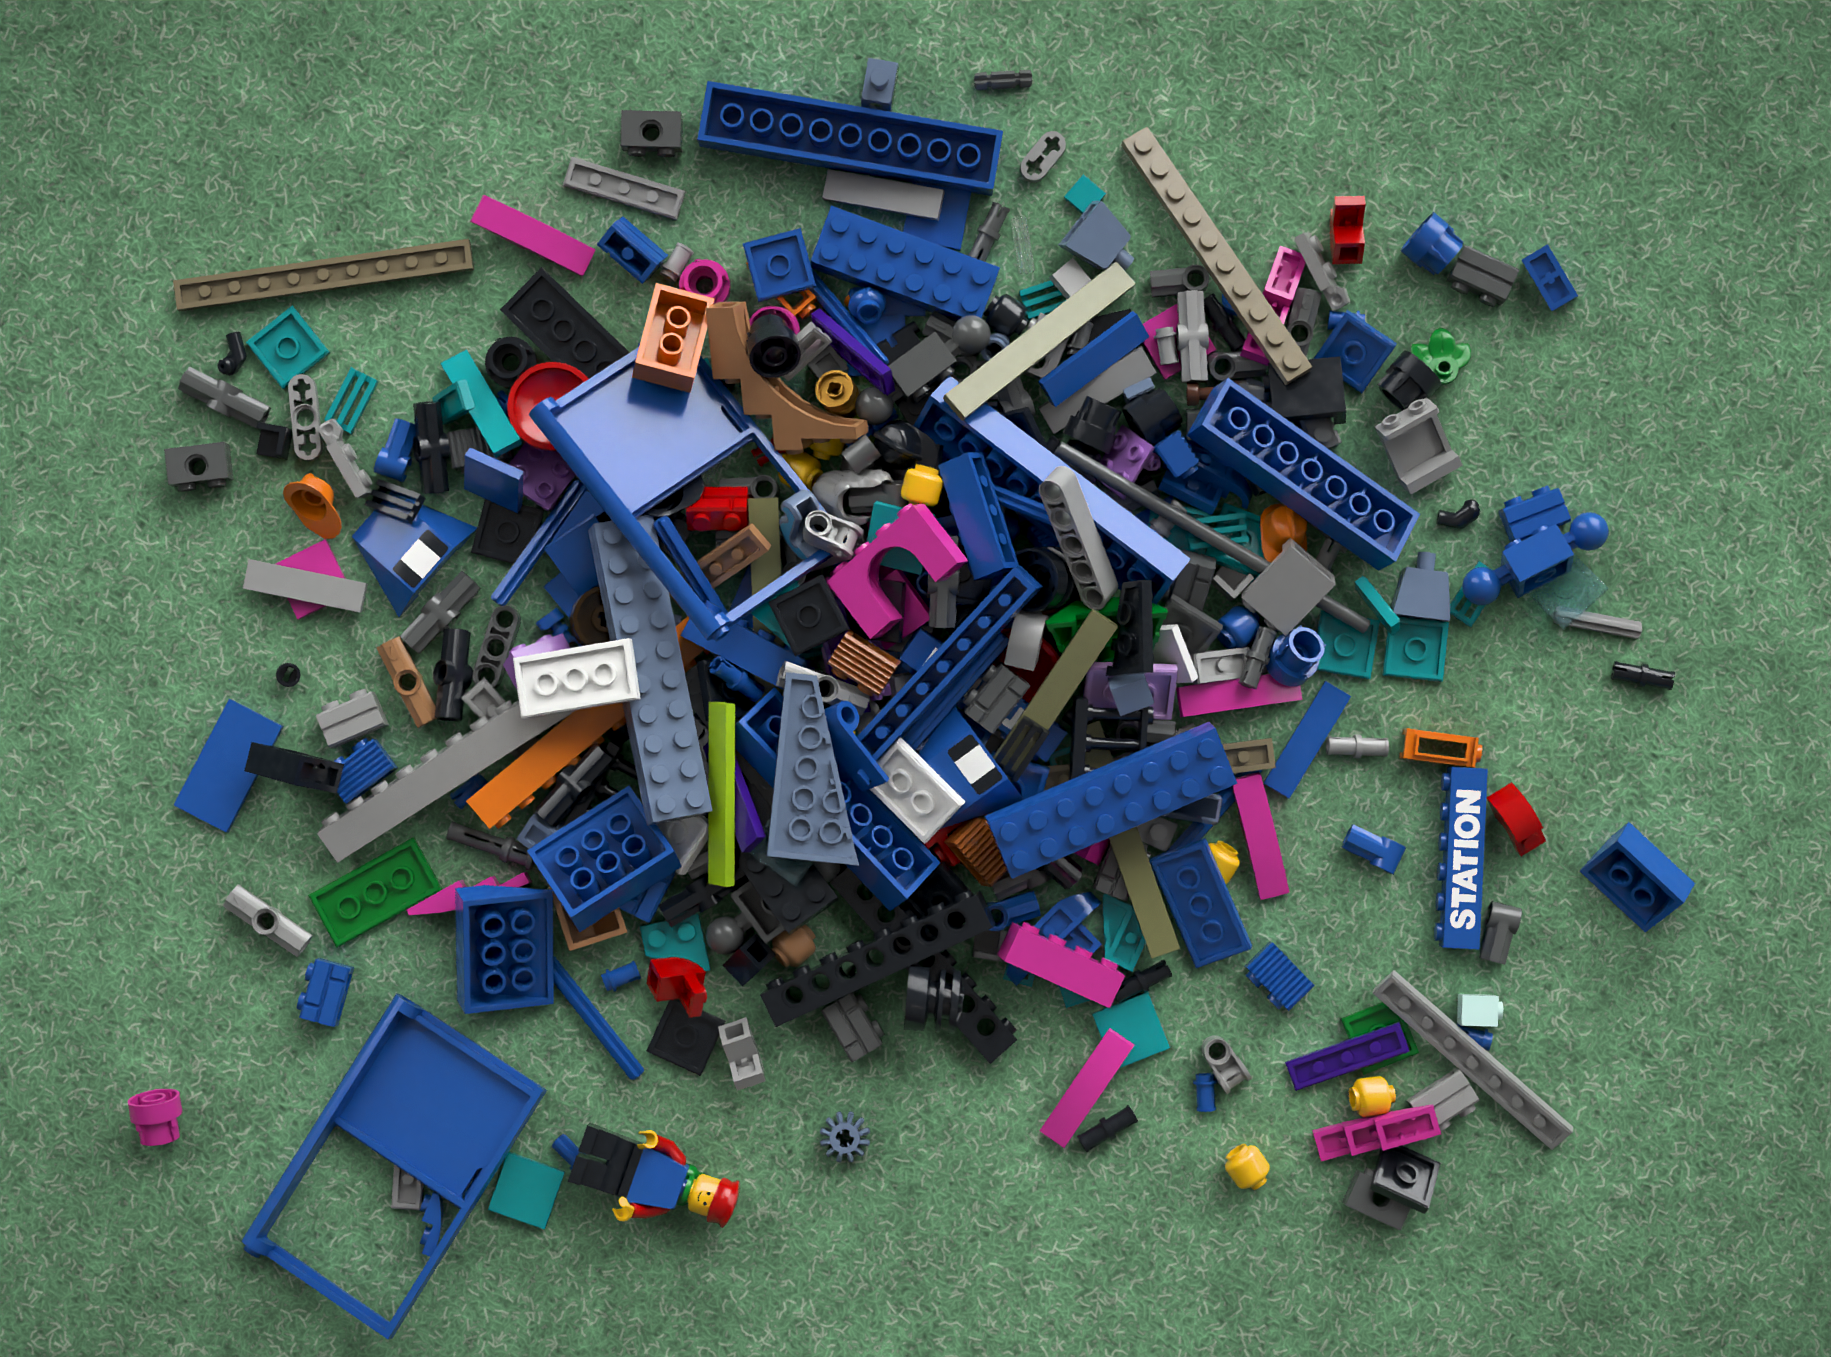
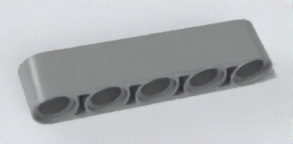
M1058 466L1040 484L1039 494L1082 602L1090 609L1100 610L1117 592L1118 582L1075 473L1066 466Z

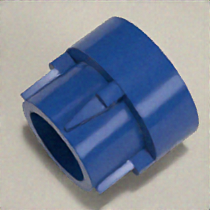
M1433 212L1417 228L1400 251L1420 268L1423 266L1434 275L1435 273L1439 274L1462 248L1463 241L1454 233V229Z
M1300 625L1296 629H1292L1286 636L1284 634L1280 635L1272 643L1268 655L1270 660L1266 668L1277 682L1290 687L1300 686L1317 671L1319 660L1324 654L1326 644L1323 643L1321 637L1314 630Z

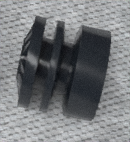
M1061 547L1025 548L1015 553L1019 566H1022L1043 586L1022 608L1023 611L1038 612L1061 609L1078 598L1079 592ZM1009 572L1003 574V579Z
M909 966L904 1030L924 1031L927 1019L933 1018L935 1033H940L942 1019L949 1020L948 1034L956 1033V1027L962 1017L964 997L961 970H953L952 983H945L946 969H941L937 982H932L929 967Z

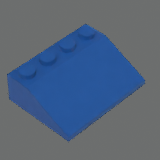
M630 785L527 850L579 932L682 867L674 849L656 824L647 826L643 804Z
M490 885L455 888L457 1001L464 1014L554 1004L553 891L548 889Z

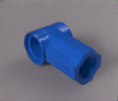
M395 418L385 448L382 447L377 456L374 466L375 473L400 482L405 481L407 475L404 474L407 465L411 466L412 457L410 456L413 451V438L416 436L415 424Z
M1354 824L1348 830L1341 846L1347 851L1369 860L1371 865L1380 867L1393 875L1406 850L1405 846L1384 836L1374 835Z
M1033 890L997 902H987L989 910L999 909L1001 911V919L995 923L993 928L989 929L991 931H1000L1006 926H1010L1012 922L1016 924L1041 916L1039 904Z

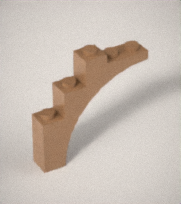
M717 302L706 307L713 379H724L726 384L741 382L744 415H755L756 419L772 418L775 450H786V454L789 455L801 454L805 448L814 443L829 442L830 439H840V443H854L859 437L868 432L867 420L845 418L826 412L802 399L780 377H764L753 370L746 346V340H748L747 332H750L751 327L746 302Z

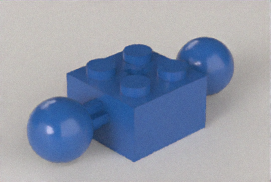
M1586 512L1578 515L1572 521L1569 532L1565 534L1561 533L1557 524L1549 528L1547 525L1541 526L1531 533V537L1523 541L1516 539L1508 543L1504 547L1505 550L1502 551L1499 568L1491 570L1486 567H1477L1469 571L1463 579V593L1473 604L1488 605L1497 599L1501 586L1509 583L1518 599L1571 572L1574 558L1572 550L1577 547L1586 551L1600 548L1608 538V525L1600 515Z

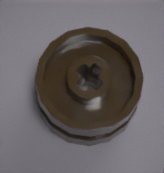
M595 587L581 595L572 606L569 617L570 629L577 643L581 646L610 642L607 624L601 626V619L598 618L600 615H605L599 587Z

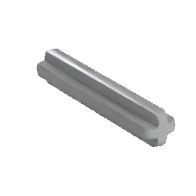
M1560 606L1555 608L1553 614V622L1555 624L1633 639L1640 638L1642 633V623L1639 621Z

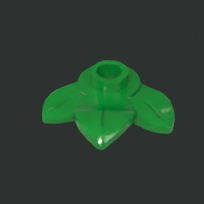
M1441 327L1432 333L1428 345L1412 344L1411 353L1422 360L1437 375L1442 385L1452 383L1457 378L1459 369L1466 366L1471 358L1470 345L1468 343L1455 344L1452 334ZM1442 365L1447 366L1449 371L1442 372L1438 367Z

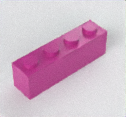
M1012 922L997 954L1002 960L1103 1006L1111 1007L1125 977L1123 973L1117 970L1119 966L1117 963L1102 957L1101 962L1091 958L1092 952L1077 945L1074 950L1066 947L1067 941L1056 935L1050 934L1046 938L1038 934L1039 928L1027 922H1023L1022 926Z

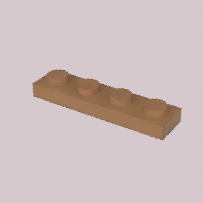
M751 523L696 562L714 589L769 551L771 544ZM681 572V573H680L681 576H682V577L684 578V580L688 583V581L686 580L685 576H684L683 573ZM669 593V596H670V597L673 599V601L679 606V604L676 602V600H675V599L672 597V595Z

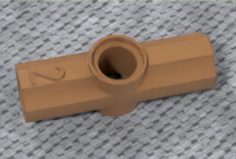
M398 636L377 647L393 680L394 687L400 693L417 728L437 719L435 718L436 704L401 637ZM408 673L412 674L416 679V685L410 691L402 686V678Z

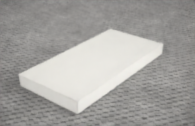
M630 638L513 658L522 719L641 699L633 642Z

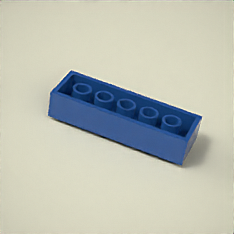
M834 206L830 207L810 261L811 268L863 288L872 287L873 289H878L886 296L920 307L931 313L936 311L956 322L968 315L983 317L1000 270L998 266Z

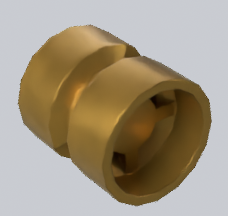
M841 370L825 372L816 383L815 393L817 399L827 412L845 418H853L857 415L855 402L861 391L847 373Z

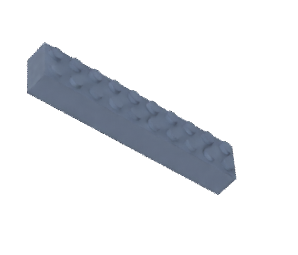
M649 515L637 517L638 522L659 547L657 532L653 527L654 517ZM613 521L594 523L588 530L609 638L610 641L630 638L633 642L641 699L622 703L647 826L706 815L713 810L669 592Z

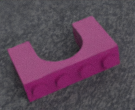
M910 503L903 507L897 513L899 518L892 524L887 523L878 529L875 533L877 537L870 544L866 542L854 551L856 556L849 562L844 561L832 571L834 576L827 581L870 639L882 637L903 619L902 615L883 592L879 582L880 563L888 551L894 547L907 549L916 556L935 582L947 580L968 562L967 558L925 504L912 505Z

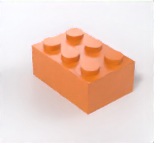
M656 283L632 378L690 393L707 331L706 307L713 305L715 298Z

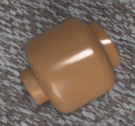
M803 925L791 935L784 930L772 939V950L776 954V960L784 967H799L814 954L816 949L813 941L816 936L807 925Z

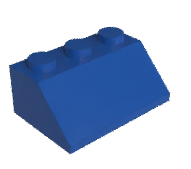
M1630 822L1614 833L1580 869V872L1644 932H1647L1681 906L1695 885L1685 873Z

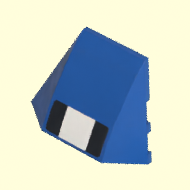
M391 492L388 494L393 497L415 504V501L410 500L408 498L399 496ZM386 501L380 503L406 514H409L411 511ZM422 505L412 524L373 511L352 535V538L398 617H400L450 557L473 535L477 527Z
M955 706L941 721L918 754L965 801L940 829L998 811L1024 800Z

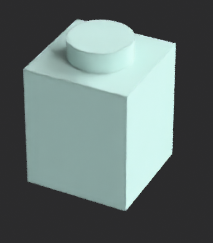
M1458 994L1457 1024L1461 1026L1498 1027V1020L1503 1018V1003L1498 1002L1499 996Z

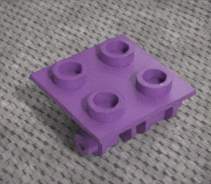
M1123 424L1117 434H1115L1117 438L1110 453H1105L1100 464L1133 483L1142 468L1153 471L1157 470L1161 465L1160 457L1152 452L1154 447ZM1104 484L1107 488H1109L1119 497L1125 499V495L1111 488L1110 486Z
M526 442L508 464L524 472L523 495L547 511L554 509L558 502V497L575 477V473L557 451L540 450Z

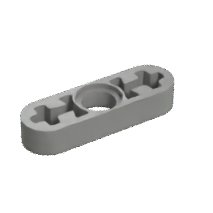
M299 374L294 376L288 384L294 450L299 458L305 461H314L323 452L322 436L317 429L321 425L317 385L311 377ZM304 380L306 385L310 386V390L305 391V397L307 401L312 400L313 405L300 404L296 406V401L302 402L301 393L295 391V387L300 386V381ZM303 410H311L314 415V420L309 426H301L298 422V415ZM315 430L316 434H309L310 442L316 444V449L311 450V455L307 456V452L301 450V446L306 445V436L304 434L299 436V431L310 432Z

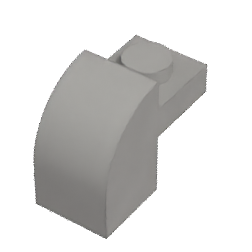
M1023 610L1015 616L1009 637L1005 665L1034 671L1039 659L1042 639L1047 629L1045 621L1049 619V616L1043 615L1040 611L1030 612Z
M747 1017L719 1026L721 1043L729 1061L733 1082L737 1091L765 1082L764 1066Z

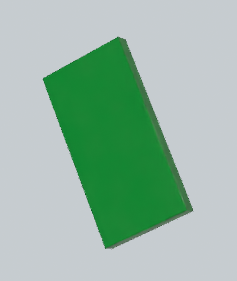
M413 837L308 896L336 948L438 893L443 888L418 842Z

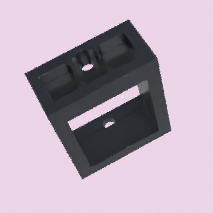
M251 742L244 771L296 786L337 793L344 764L293 750Z

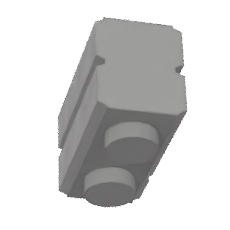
M361 689L350 694V700L345 703L339 704L338 700L321 707L323 712L317 714L316 718L329 748L339 747L389 725L375 692L370 691L367 693L366 689Z
M1455 1068L1406 1101L1411 1108L1433 1104L1440 1131H1443L1451 1125L1450 1119L1458 1114L1460 1117L1470 1114L1476 1109L1474 1104L1480 1100L1462 1071Z

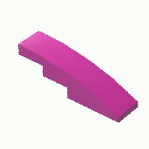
M482 195L470 222L522 249H526L547 261L556 263L579 276L584 275L596 250L486 195Z
M1280 246L1262 294L1284 324L1306 262L1300 252ZM1248 331L1240 356L1268 366L1269 360Z
M1270 674L1260 676L1257 689H1251L1239 684L1240 678L1177 687L1176 691L1180 717L1303 700L1301 686H1285L1277 682Z
M1257 772L1236 778L1238 784L1233 785L1232 789L1259 898L1264 900L1290 893L1261 774Z
M526 871L501 885L495 876H491L475 886L490 885L521 888L531 883L532 880ZM459 880L406 911L409 915H420L455 910V888L467 886L463 880Z
M1109 1028L1040 1129V1132L1065 1148L1134 1047V1044Z
M1433 1104L1391 1111L1378 1116L1363 1117L1312 1130L1321 1161L1346 1154L1354 1156L1379 1148L1384 1151L1441 1135Z

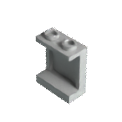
M1427 397L1412 402L1408 408L1397 414L1387 416L1380 424L1374 426L1397 480L1410 494L1417 492L1463 466L1460 457L1451 449L1437 416L1439 413L1438 407Z
M1289 538L1282 545V552L1249 586H1246L1241 591L1242 603L1252 613L1258 611L1265 618L1264 622L1271 630L1275 632L1280 630L1286 636L1336 585L1335 576L1293 539Z

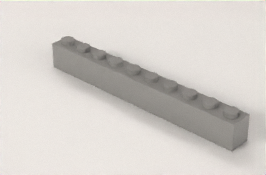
M509 700L495 709L497 713L495 716L488 720L484 716L471 724L470 728L472 730L462 736L459 732L445 741L447 746L439 752L434 748L420 757L422 762L414 768L409 764L395 774L397 778L389 784L384 780L370 790L372 795L364 800L361 796L352 800L346 805L348 810L338 815L337 812H334L321 821L323 826L317 832V835L338 863L574 711L522 719L519 700L513 704Z

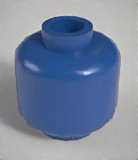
M1241 606L1232 607L1218 620L1223 625L1222 631L1217 636L1218 640L1227 649L1247 647L1255 640L1258 627L1260 626L1259 615Z

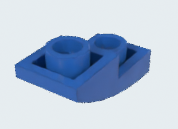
M434 1191L432 1196L429 1194L425 1195L419 1210L424 1212L422 1221L433 1225L432 1228L426 1226L420 1240V1244L425 1245L422 1254L430 1257L439 1244L443 1224V1200Z

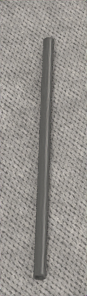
M1061 441L1054 454L1259 574L1271 564L1264 558ZM1327 595L1316 605V607L1361 633H1365L1370 625V620Z

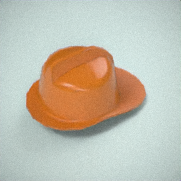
M309 473L299 482H291L284 487V500L294 510L306 528L324 539H332L340 534L342 529L341 519L332 506L334 492L328 483Z
M1274 504L1267 507L1260 516L1261 546L1264 558L1271 563L1282 552V545L1289 538L1293 539L1307 551L1306 519L1286 505Z

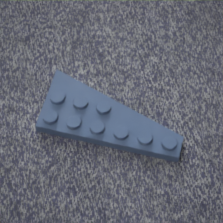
M786 672L767 856L859 865L817 675Z

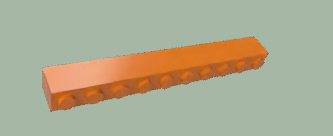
M686 617L676 626L685 673L697 664L694 659L702 651L706 655L710 653L709 650L680 636L689 617ZM623 703L580 709L572 712L466 802L489 829L494 825L498 829L501 828L512 818L509 814L510 811L516 806H519L521 810L535 799L532 795L534 791L540 786L546 790L556 782L557 776L555 774L563 767L567 768L568 766L576 765L581 759L579 754L587 747L590 749L595 743L601 744L605 741L601 735L610 728L613 731L617 730L626 722Z

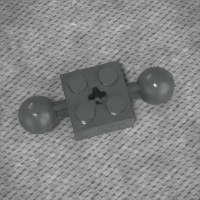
M975 315L964 316L954 325L952 338L947 342L943 343L937 333L933 332L888 366L892 371L895 391L888 396L884 395L876 387H868L861 391L855 402V410L858 417L867 420L869 425H880L890 418L894 408L893 403L903 397L906 403L912 400L915 403L921 401L930 394L929 390L933 384L938 382L941 385L949 375L951 377L954 376L957 362L955 357L962 352L975 354L986 348L991 336L990 328L986 321Z
M811 861L827 883L833 881L840 873V863ZM748 881L730 894L742 912L734 918L722 916L714 919L707 928L706 940L714 952L728 955L736 952L742 946L744 932L751 927H754L765 944L785 929L751 882Z

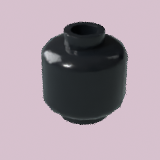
M1003 294L1001 297L996 295L983 314L987 317L986 323L989 328L996 333L1005 335L1007 338H1010L1014 333L1020 336L1029 322L1025 318L1028 311L1027 307L1009 294Z

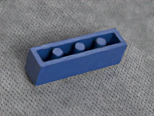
M967 452L939 464L943 487L946 489L950 502L949 509L955 518L959 530V541L964 546L968 558V569L973 575L974 580L992 579L1019 566L983 452Z
M708 600L704 603L713 616L722 610L720 606ZM690 618L680 635L775 686L779 670L784 661L802 666L805 661V657L801 655L795 657L792 649L787 644L782 646L774 642L776 636L761 628L758 633L748 628L749 622L744 619L729 628L730 632L717 642L714 639L707 641Z

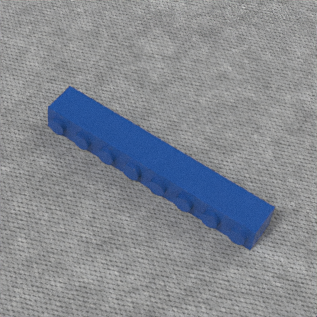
M1022 566L1014 567L857 736L876 762L898 739L902 738L1043 587Z

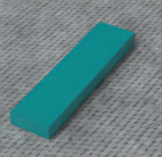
M466 349L441 362L440 364L451 384L459 380H467L475 408L469 411V414L494 457L497 458L521 445L522 442L468 350Z

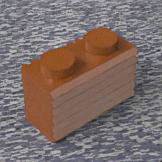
M849 630L843 636L827 664L833 667L832 673L839 678L847 680L849 677L857 682V688L861 692L869 696H873V694L879 696L884 691L901 661L873 643H870L854 631Z
M973 818L962 822L944 841L981 886L992 887L1007 871L988 823L983 818Z

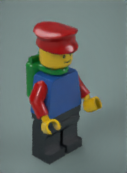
M591 1122L587 1125L578 1150L582 1153L576 1156L568 1182L577 1185L581 1184L621 1197L618 1202L622 1208L612 1209L617 1220L627 1221L630 1218L647 1219L667 1214L670 1209H675L676 1205L685 1206L687 1204L691 1212L707 1217V1222L719 1224L721 1228L728 1223L740 1193V1182L738 1180L732 1182L725 1177L720 1180L698 1171L696 1166L686 1163V1156L674 1141L657 1135L652 1130L640 1131L638 1133L646 1136L647 1142L645 1144ZM591 1154V1155H593V1156H596V1157L605 1159V1160H607V1161H603V1160H600V1159L591 1157V1156H589V1155Z

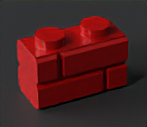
M705 487L699 500L686 508L687 530L736 531L747 527L749 522L748 487Z

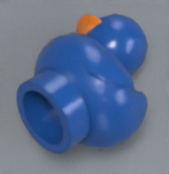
M853 287L849 290L844 304L855 319L860 320L864 324H873L880 319L884 312L886 299L884 294L878 289H873L872 287Z

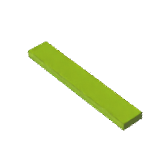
M709 702L708 790L713 811L708 813V883L731 887L735 883V704Z

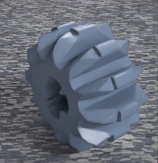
M841 1111L836 1113L838 1123H835L832 1118L828 1117L826 1123L832 1130L828 1128L820 1129L821 1134L830 1136V1138L822 1139L820 1145L827 1146L831 1144V1147L826 1151V1155L829 1157L837 1151V1162L842 1161L843 1153H847L848 1161L853 1162L854 1156L852 1151H855L862 1157L864 1151L858 1145H870V1140L860 1137L869 1134L870 1129L865 1127L859 1130V1127L864 1122V1118L860 1117L853 1123L854 1112L849 1111L847 1121H843ZM843 1129L849 1130V1136L854 1139L852 1142L848 1140L847 1144H841V1138L836 1136L837 1133L840 1132L842 1134Z

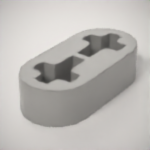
M1056 131L1046 132L1021 162L1020 172L1026 181L1032 183L1041 181L1063 155L1066 142L1060 133ZM1048 139L1052 142L1054 139H1057L1059 141L1057 147L1060 150L1058 152L1052 150L1045 156L1043 154L1047 148L1045 141ZM1040 157L1043 160L1039 166L1041 173L1038 175L1034 172L1032 175H1029L1026 164L1028 162L1034 164Z

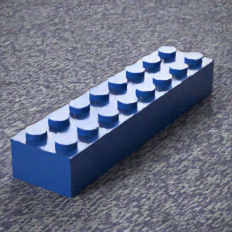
M1229 378L1211 390L1186 435L1378 571L1396 562L1420 516L1417 511Z
M775 687L735 724V749L773 789L783 696ZM835 758L859 865H845L891 911L908 899L941 862L870 789L862 792Z
M1206 722L988 814L985 818L1005 867L1013 879L1238 783L1216 728L1210 722Z

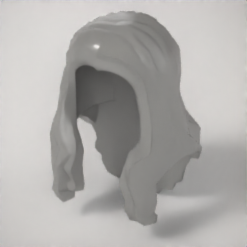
M854 469L834 470L825 472L817 478L812 487V493L828 514L860 526L870 521L872 512H862L864 516H856L844 512L843 507L849 506L850 487H875L882 482H893L888 472L880 469H864L859 474Z

